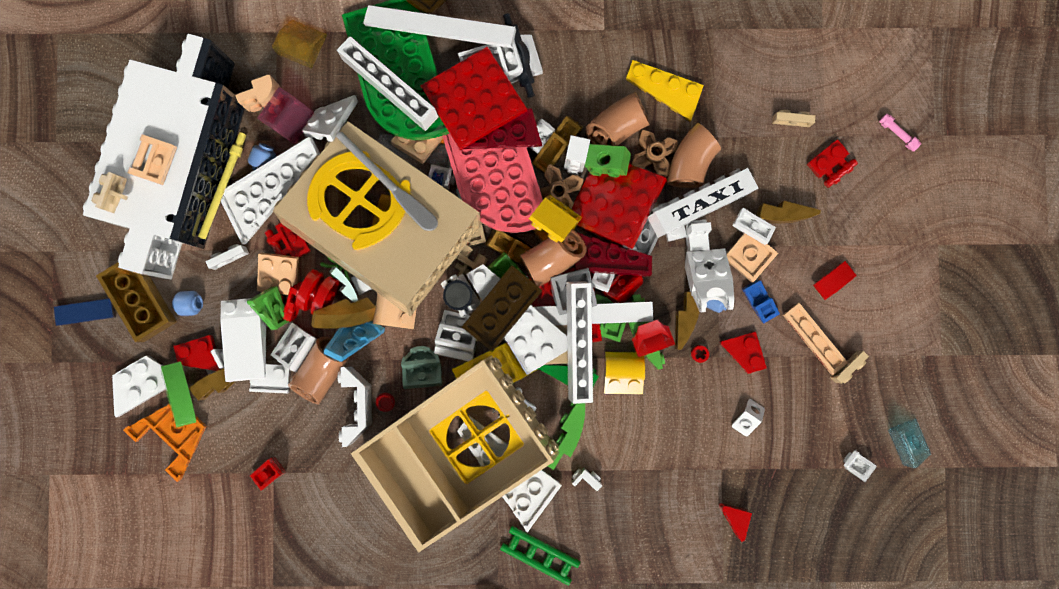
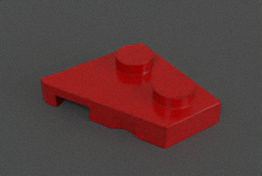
M756 332L719 342L747 374L767 369Z

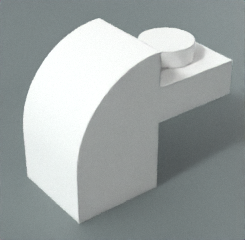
M705 219L694 220L686 224L687 252L710 250L708 234L711 231V222L707 223Z

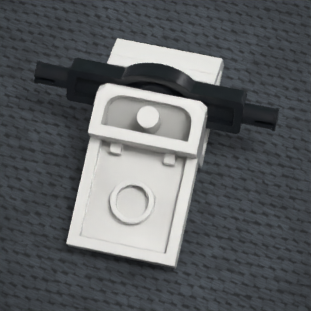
M510 13L504 14L502 17L505 26L516 28L512 48L487 44L458 53L460 62L488 47L510 83L519 81L520 87L525 88L527 98L534 97L533 77L543 74V70L532 35H520L518 26L513 24Z

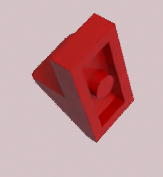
M272 457L254 471L250 477L262 491L277 478L285 474L286 471L276 457Z

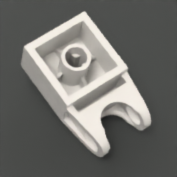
M725 248L688 251L686 253L685 270L691 296H693L699 312H706L709 300H719L727 310H733V277Z

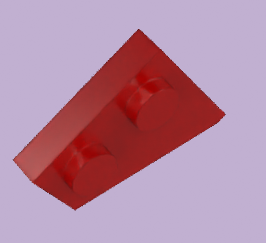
M303 281L291 286L289 289L287 303L283 310V319L289 322L298 316L300 309L295 307V300Z
M212 335L173 346L177 362H181L183 366L212 371L221 370L211 353V350L216 349Z

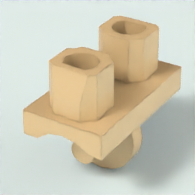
M110 172L108 174H101L99 184L103 185L100 193H94L91 200L96 204L95 207L115 213L120 199H128V196L123 195L127 179Z
M466 245L456 257V259L464 263V266L458 262L455 265V268L460 270L458 276L471 272L468 269L469 267L474 270L481 265H486L488 259L478 254L474 262L471 261L468 257L473 249Z

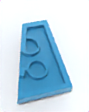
M372 321L352 327L339 328L325 347L323 354L342 362L383 334L385 328L378 324H373Z

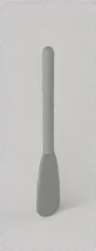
M337 132L336 137L393 193L395 199L406 213L423 230L432 231L436 229L438 220L431 212L410 194L397 187L343 132Z

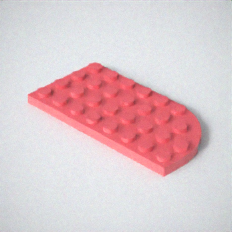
M450 134L443 135L461 199L480 212V222L502 232L518 233L536 229L531 225L532 221L529 220V217L543 199L527 147L459 150Z

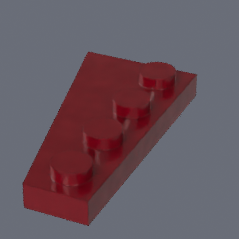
M532 108L527 109V112L464 149L542 147Z
M576 232L585 243L586 253L584 257L574 264V271L589 268L590 273L649 277L652 275V256L635 250L621 248L616 244L602 242L600 239L590 238Z

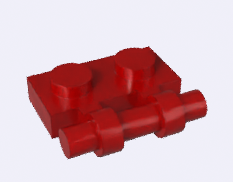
M837 139L807 163V166L818 179L825 174L828 179L824 182V185L829 188L833 184L836 185L840 182V178L846 173H851L858 162L854 158L849 162L844 159L850 153ZM838 164L841 169L834 173L831 169Z
M282 223L275 226L278 231L277 234L274 235L272 230L265 232L268 245L272 246L274 252L278 255L288 256L290 254L300 258L311 252L307 242ZM280 240H283L286 246L283 250L278 243Z

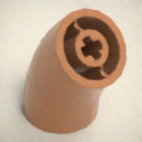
M633 92L618 100L586 126V135L592 144L619 146L631 135L650 125L637 93Z
M697 123L678 146L669 169L667 182L669 185L679 188H697L704 185L707 169L713 158L721 150V147L714 136L701 124Z
M571 230L562 243L560 241L555 242L548 237L537 246L521 254L520 258L531 281L540 287L549 282L551 277L562 274L584 257L586 246L582 238L574 230Z
M320 337L316 340L299 369L288 383L291 390L314 404L321 403L338 377V371H341V367H344L349 360L348 357L340 362L323 354L325 347L332 339L329 337Z

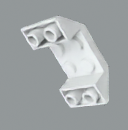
M341 367V371H338V383H341V387H357V390L354 391V402H357L354 420L358 424H348L339 431V442H342V447L353 444L372 424L371 384L353 367Z

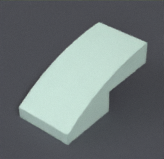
M334 266L329 272L343 283L339 290L350 300L357 302L358 298L351 283Z

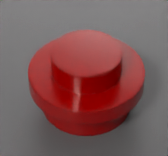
M382 393L376 398V407L382 412L391 411L395 406V399L390 393Z

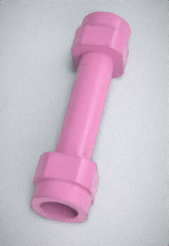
M886 113L879 120V123L884 128L888 127L906 143L905 146L914 152L921 145L919 139L908 135L894 122L895 118Z

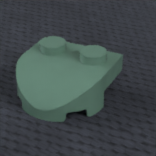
M417 346L410 349V352L402 358L401 362L403 388L442 386V368L438 355L426 346Z

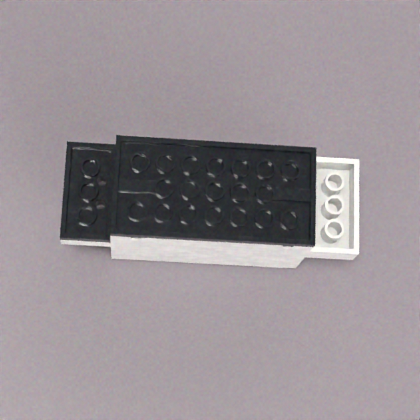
M188 34L182 43V55L176 64L177 72L129 60L128 65L124 69V80L118 89L119 96L117 103L114 104L112 109L113 116L111 123L107 126L106 140L101 146V156L95 165L96 173L89 185L90 193L83 205L84 216L129 229L124 238V250L119 255L118 268L172 280L182 243L201 249L205 248L208 235L206 239H202L198 235L230 157L231 146L236 142L245 108L238 103L236 96L228 90L235 63L212 40ZM141 134L177 147L163 185L127 173L129 167H132L139 149ZM149 145L144 161L142 163L140 171L142 172L144 170L152 145ZM108 172L127 179L123 195L128 196V199H120L115 213L99 209L91 201L93 194L96 192L100 193L103 185L99 184L101 174H108Z

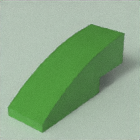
M181 362L161 366V375L176 428L195 423L194 408Z

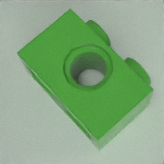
M589 144L584 166L590 174L595 176H601V174H608L612 177L627 176L631 153L625 146Z

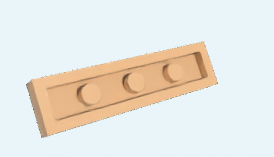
M797 303L783 314L785 319L831 375H834L848 364L846 359L800 303Z

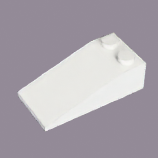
M251 298L221 301V332L226 382L266 378V323L247 304V301Z

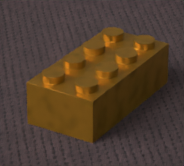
M119 262L96 275L135 342H145L177 323L149 275L118 268Z

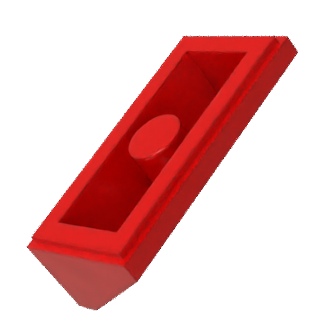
M618 275L612 281L609 291H603V294L613 303H625L643 284L642 276Z

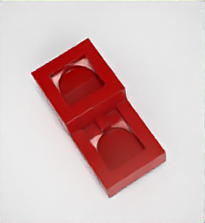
M844 261L819 279L813 286L822 298L826 300L857 275L848 263Z

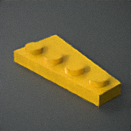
M632 60L626 77L627 81L645 93H649L657 101L664 103L671 110L681 114L686 120L691 122L704 85Z

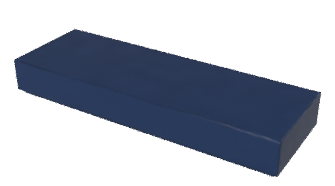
M110 299L54 307L56 326L116 318L115 307Z

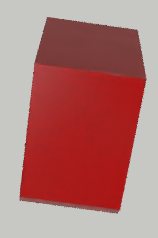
M720 503L719 507L737 539L741 542L745 541L752 513L746 509Z

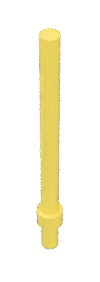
M239 132L235 144L231 146L230 157L198 235L202 239H206L236 161L242 154V146L246 138L244 133Z

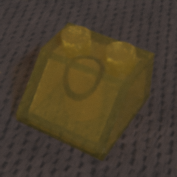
M291 20L279 30L272 48L278 55L312 69L327 34Z

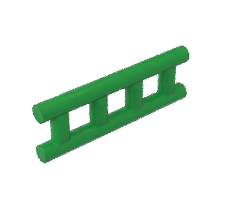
M511 526L509 533L513 537L509 545L503 543L500 550L569 586L572 579L567 577L571 567L578 568L581 561ZM520 539L531 544L526 555L516 550ZM537 548L548 553L543 563L533 559ZM554 557L565 562L560 572L550 568Z

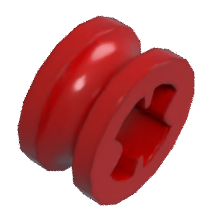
M697 345L692 349L691 357L694 361L703 363L709 358V351L706 347ZM697 350H704V358H696L695 354L697 353L695 352Z

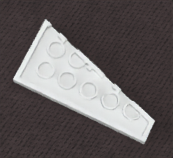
M481 265L466 274L482 301L500 280L485 265ZM531 305L504 337L526 375L567 351V336Z
M469 415L470 419L473 421V423L479 430L485 428L482 424H480L478 421H476ZM463 423L457 432L463 441H466L472 436V433L466 424ZM492 432L485 436L486 442L495 455L498 457L502 456L508 444ZM478 443L468 447L481 466L490 464V459ZM541 470L502 497L519 519L526 532H528L562 484Z

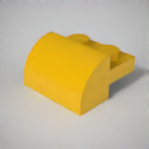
M605 352L604 393L643 394L645 380L644 356L637 357V354L633 352Z

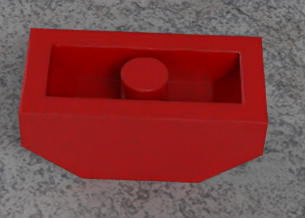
M659 320L638 326L636 335L631 339L637 357L675 345L669 326L663 325Z

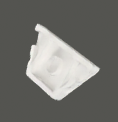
M353 95L316 109L303 129L305 136L315 137L320 140L326 137L328 141H334L337 132L341 130L358 103L356 96Z
M148 355L112 375L115 417L122 416L166 390L161 375V366H164L163 364H159Z

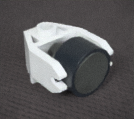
M455 274L441 283L444 288L443 299L445 304L449 308L459 311L462 318L476 310L481 302L463 274L458 277Z

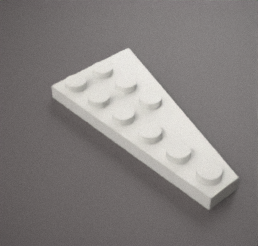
M306 138L225 189L221 203L242 244H247L273 213L277 201L284 198L289 187L293 184L295 185L300 179L301 173L311 166L313 159L317 155H320L312 138Z

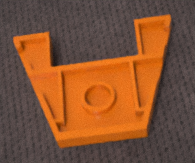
M169 404L133 425L126 427L123 431L135 442H138L150 429L163 439L178 454L177 458L165 471L176 482H179L183 478L207 426L195 415V423L176 428Z

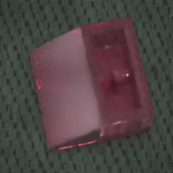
M279 87L257 119L295 144L314 112Z

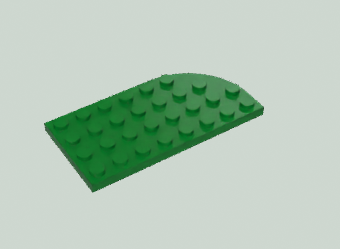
M389 0L372 5L420 13L418 9L406 0ZM368 7L342 14L347 37H352L432 105L420 86L438 75L427 36L365 26L364 19ZM358 74L366 105L376 122L386 131L409 140H428L449 134L439 116L426 131L423 130Z

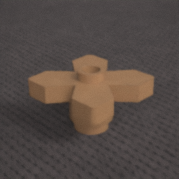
M642 130L638 142L644 151L634 155L631 165L644 169L652 164L655 174L666 178L669 174L670 164L665 157L676 152L678 140L666 138L662 142H657L654 133Z
M549 164L544 174L549 185L539 188L542 199L544 200L545 197L552 195L572 209L574 203L568 193L580 190L583 178L573 174L562 179L560 169ZM556 186H562L563 190L561 192H557L555 189Z

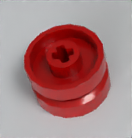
M312 269L300 286L295 300V307L303 311L311 309V314L313 315L314 311L332 305L339 288V280L330 276L324 279V273Z

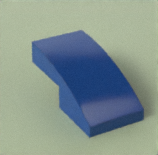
M757 279L742 288L750 305L763 324L780 314L773 299L768 296L761 280Z

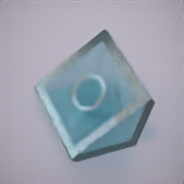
M916 418L888 429L904 466L917 468L931 455Z

